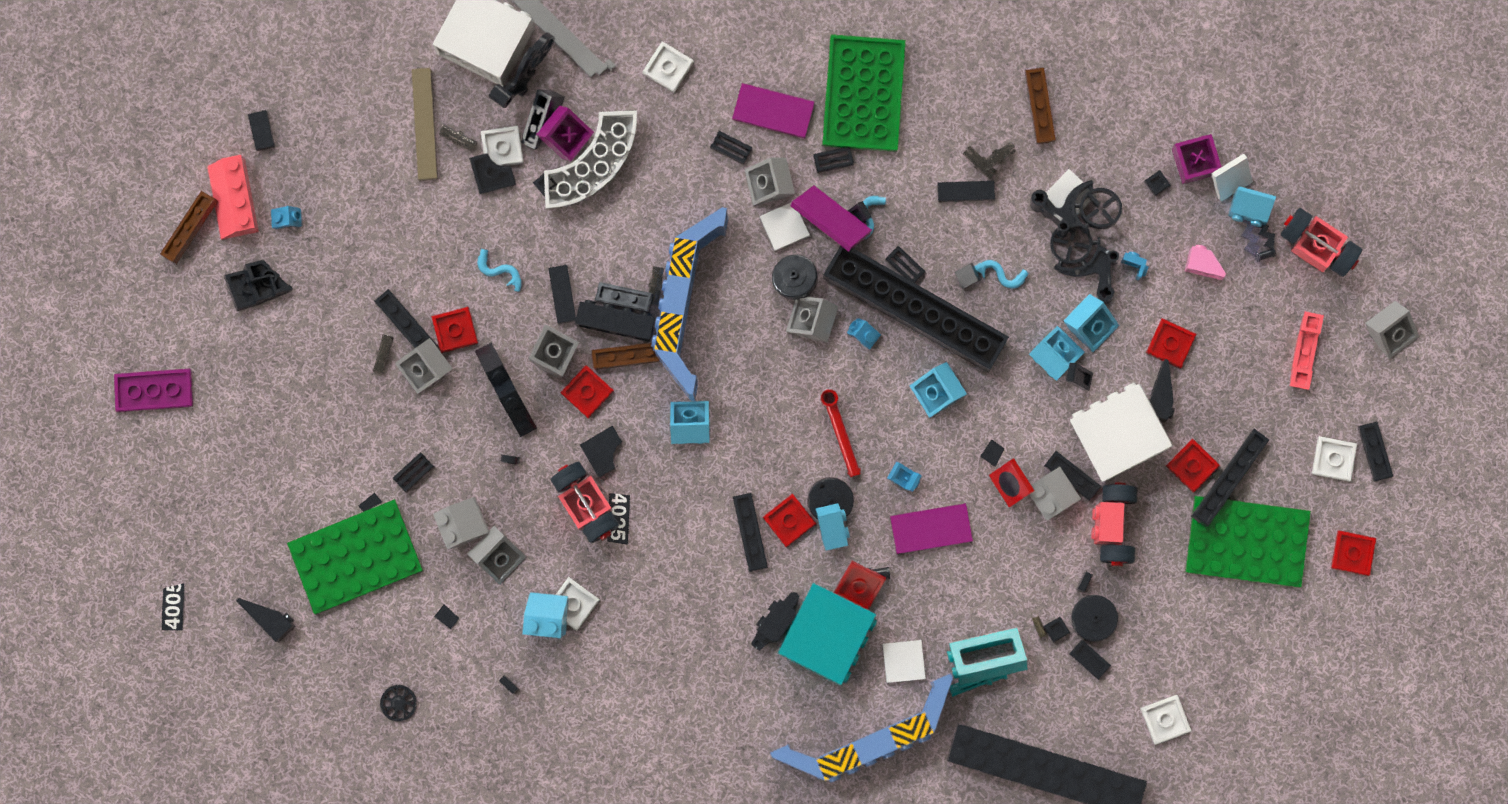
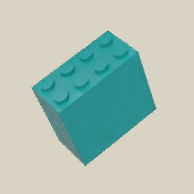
M813 583L778 655L838 685H841L842 682L846 684L851 675V672L848 671L850 666H855L860 657L857 654L859 648L863 649L869 639L866 636L868 630L872 632L877 623V620L874 619L876 614Z

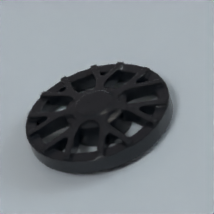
M391 686L381 696V711L392 721L407 720L416 710V696L407 686ZM399 688L405 689L403 696L398 695ZM390 690L395 694L392 699L387 694ZM411 694L413 700L406 702L404 697ZM384 700H390L391 706H384ZM406 704L413 707L411 712L404 709ZM391 708L395 710L392 717L387 714ZM398 711H403L404 718H398Z

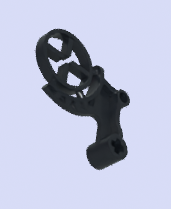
M547 32L536 41L533 47L530 46L519 64L515 78L512 77L505 86L499 83L495 85L489 94V98L502 108H506L515 96L523 97L528 91V82L536 73L535 68L549 53L554 44L555 37Z
M1092 180L1075 187L1068 194L1061 208H1056L1043 190L1034 191L1030 200V207L1033 211L1041 212L1058 226L1057 236L1060 238H1065L1068 233L1078 229L1088 234L1090 232L1089 227L1095 229L1110 228L1118 222L1122 213V203L1118 195L1107 188H1093L1094 183ZM1089 188L1090 191L1083 196L1081 203H1075L1078 196L1085 189ZM1105 193L1111 196L1102 206L1104 208L1102 215L1109 223L1096 224L1090 221L1091 218L1099 213L1098 208L1100 206V203L1092 194ZM1089 198L1097 209L1085 216L1083 203ZM1116 201L1119 211L1117 217L1113 219L1105 208ZM1075 208H1079L1080 216L1086 223L1085 225L1077 217Z
M1056 228L1050 239V248L1053 256L1059 262L1053 269L1071 277L1098 274L1100 279L1096 298L1104 302L1105 305L1109 304L1114 296V290L1111 285V265L1113 266L1118 263L1119 253L1114 250L1109 251L1100 246V237H1097V240H1092L1090 233L1086 235L1089 245L1078 242L1074 243V247L1087 249L1086 254L1080 259L1070 260L1072 246H1069L1065 260L1055 252L1053 243L1068 245V240L1054 238L1057 234ZM1076 230L1071 233V242L1074 241ZM1092 245H1097L1095 255L1087 263L1085 259L1089 256ZM1063 263L1067 265L1081 263L1083 265L1077 268L1062 267ZM1104 291L1108 292L1106 298L1102 297Z

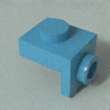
M292 206L271 209L272 228L301 227V209Z
M1125 252L1121 263L1138 268L1136 280H1140L1142 276L1145 277L1149 267L1146 265L1147 259L1141 258L1135 252Z
M859 318L850 324L847 331L848 335L854 337L867 349H871L881 336L867 321Z
M896 462L887 479L901 488L913 492L918 487L922 475Z

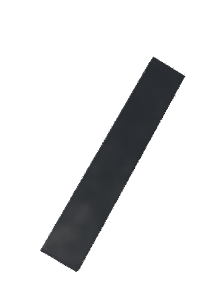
M1255 428L1249 433L1192 513L1191 517L1205 528L1210 525L1268 443L1269 439Z

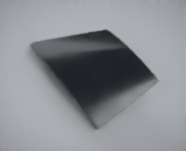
M264 260L247 263L242 271L224 276L236 311L260 305L293 290L292 286L284 282L280 275L272 270L270 265Z

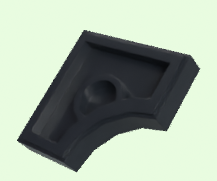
M488 153L469 158L479 194L516 185L511 166L496 164Z
M613 425L580 444L599 478L616 469L613 462L616 448L623 443Z

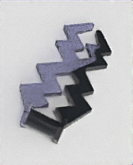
M1243 220V223L1247 224V228L1241 237L1250 240L1244 250L1252 254L1256 262L1275 257V233L1267 232L1269 226L1262 225L1258 227L1261 228L1258 235L1268 239L1264 247L1269 248V250L1258 253L1257 251L1260 246L1255 244L1260 237L1251 234V231L1256 226L1251 225V221Z

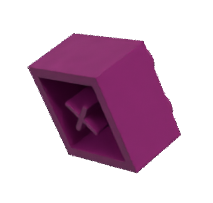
M559 106L536 135L562 159L572 161L593 135L594 131L569 108Z
M1212 134L1179 142L1172 147V153L1182 185L1212 177V173L1222 167Z

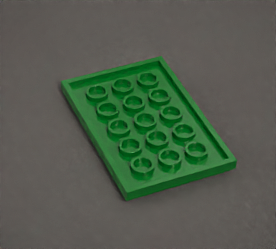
M830 34L822 146L898 151L906 40Z
M1194 496L1192 513L1204 497ZM1227 500L1207 528L1191 517L1185 572L1301 587L1311 511Z
M395 499L287 543L314 615L423 571Z

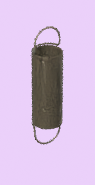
M1040 617L1032 618L1039 638L1044 635L1046 636Z

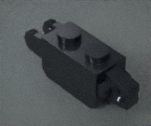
M791 592L784 601L780 599L776 602L774 600L768 608L770 613L767 617L762 616L756 623L758 626L756 631L758 632L751 645L758 651H761L770 641L777 642L796 618V611L793 609L799 600L796 592Z

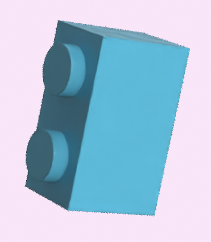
M838 503L816 508L825 551L848 546L847 538H850L848 526L844 527L843 521H847L844 509L840 510Z

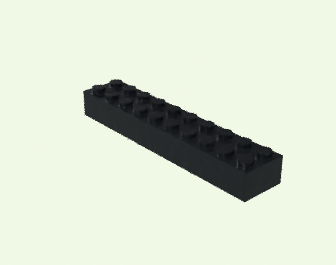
M840 245L823 274L825 281L987 373L991 370L1009 338L1004 333L854 248L847 251Z
M959 723L956 725L946 759L947 762L1084 804H1141L1147 781Z

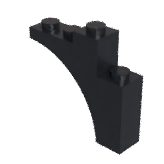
M492 342L475 350L485 374L519 436L522 437L537 429Z

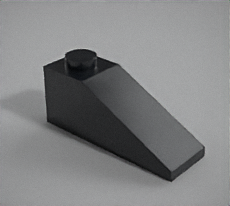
M537 89L521 143L535 150L538 149L542 140L536 134L555 110L563 105L565 96L553 90Z
M1167 359L1162 361L1149 397L1155 413L1162 422H1166L1168 418L1171 419L1175 408H1172L1174 399L1169 360Z
M241 598L235 600L277 643L296 627L292 623L295 620L287 612L283 614L282 612Z

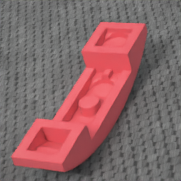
M1304 312L1292 363L1291 387L1305 390L1310 388L1313 361L1324 315Z

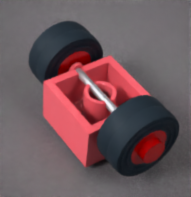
M1298 208L1293 216L1289 215L1284 222L1286 226L1280 236L1292 244L1296 242L1291 252L1321 272L1325 271L1331 264L1330 269L1344 277L1350 269L1353 270L1356 267L1363 249L1352 241H1348L1341 249L1348 238L1346 235L1317 216L1312 219L1313 216L1302 208Z
M579 461L569 466L568 464L564 465L550 479L558 493L564 492L558 496L578 529L583 531L590 543L600 539L602 541L605 540L619 526L618 521L611 513L612 508L591 476L583 480L587 476V472Z
M1123 482L1104 485L1103 502L1097 504L1092 510V520H1095V526L1091 531V539H1095L1094 544H1106L1100 547V561L1111 563V566L1135 563V547L1120 544L1123 542L1124 504L1137 503L1138 488L1135 486L1126 485Z

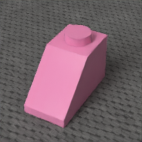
M1202 245L1191 247L1185 272L1218 280L1225 278L1226 273L1211 250H1207V247Z

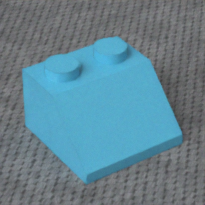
M1239 186L1233 195L1228 216L1238 222H1243V220L1249 221L1251 225L1256 227L1266 225L1276 196Z
M1091 294L1064 320L1070 331L1092 352L1119 327L1118 322L1104 302Z
M1057 326L1029 355L1047 371L1049 376L1057 381L1068 370L1070 362L1075 363L1085 352Z
M947 362L933 368L909 385L929 418L967 395Z
M709 401L670 403L671 444L710 443Z
M530 592L524 613L523 634L562 638L566 635L569 596Z

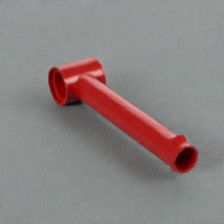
M827 389L821 394L820 401L827 409L846 463L847 474L851 478L860 475L861 468L858 467L837 405L838 395L834 390ZM832 394L835 400L833 403L828 404L824 401V396Z

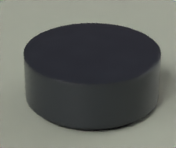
M501 454L500 461L518 465L520 457Z

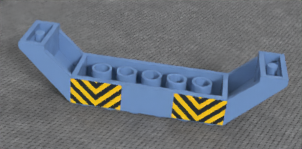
M723 207L676 236L674 243H670L669 254L671 261H667L665 270L667 280H663L662 285L664 298H660L658 307L660 317H657L655 322L657 336L653 335L652 347L656 356L690 401H695L698 380L696 375H691L681 360L680 353L699 250L720 235L725 236L728 212L727 208Z
M948 674L930 682L932 688L922 712L818 758H812L793 751L789 748V745L770 752L772 758L826 781L829 779L830 783L840 779V774L847 772L848 775L859 770L858 766L865 764L868 767L877 763L876 758L883 756V759L895 755L894 750L900 748L901 751L913 747L912 743L917 740L919 743L931 739L930 735L935 731L953 678L951 674Z

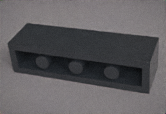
M592 300L580 301L575 320L577 327L651 342L655 324V317H652L651 313L641 312V314L633 313L634 310L629 308L618 310L614 309L615 306L610 304L600 306L596 305V302Z

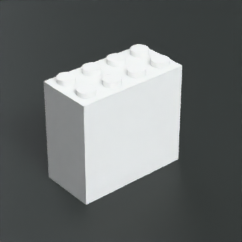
M456 0L432 45L437 55L496 84L499 83L504 86L535 28L532 18H530L531 16L524 11L518 12L514 10L512 5L506 2L502 4L497 0Z
M1132 383L1124 387V392L1120 394L1114 392L1107 396V401L1102 403L1099 400L1091 404V409L1088 411L1080 410L1072 414L1073 418L1070 419L1102 482H1106L1174 447L1140 384Z

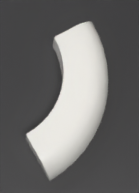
M637 111L599 112L596 134L585 152L569 165L544 171L546 209L559 208L579 202L603 188L615 176L632 147L637 124ZM550 177L558 184L552 190H549V187L553 185Z

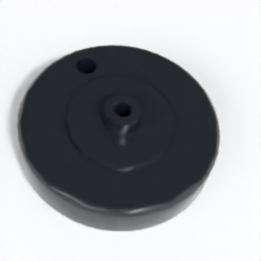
M798 254L789 255L782 258L775 265L772 272V282L776 291L782 297L790 300H799L813 292L818 282V272L814 263L809 258Z
M822 478L815 482L808 492V508L817 520L816 508L838 503L840 510L844 509L846 518L853 509L854 496L852 490L839 478Z
M1089 595L1080 599L1073 607L1071 624L1077 635L1084 640L1091 642L1102 641L1110 637L1116 630L1118 612L1114 604L1106 597Z

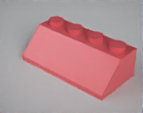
M236 155L222 158L207 166L213 198L218 200L215 210L221 240L259 232L246 162L243 156Z

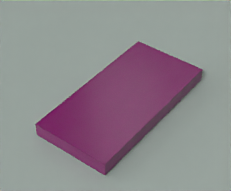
M742 83L732 120L805 139L815 102Z
M815 185L793 200L790 205L847 251L853 249L871 234L872 229Z
M190 368L114 374L115 412L193 407L192 369Z
M966 503L890 516L896 554L973 541Z

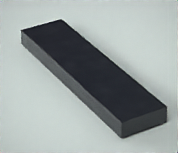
M389 289L374 300L414 348L429 338L432 340Z
M752 493L733 496L748 570L752 572L766 569L768 566Z

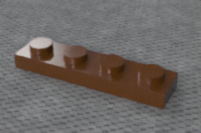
M1044 67L1025 70L1036 145L1055 142L1056 137Z
M201 191L160 255L177 265L218 200Z
M652 343L591 350L594 370L660 362L655 351H653Z

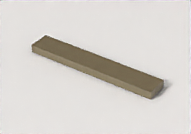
M431 68L412 69L418 180H437Z

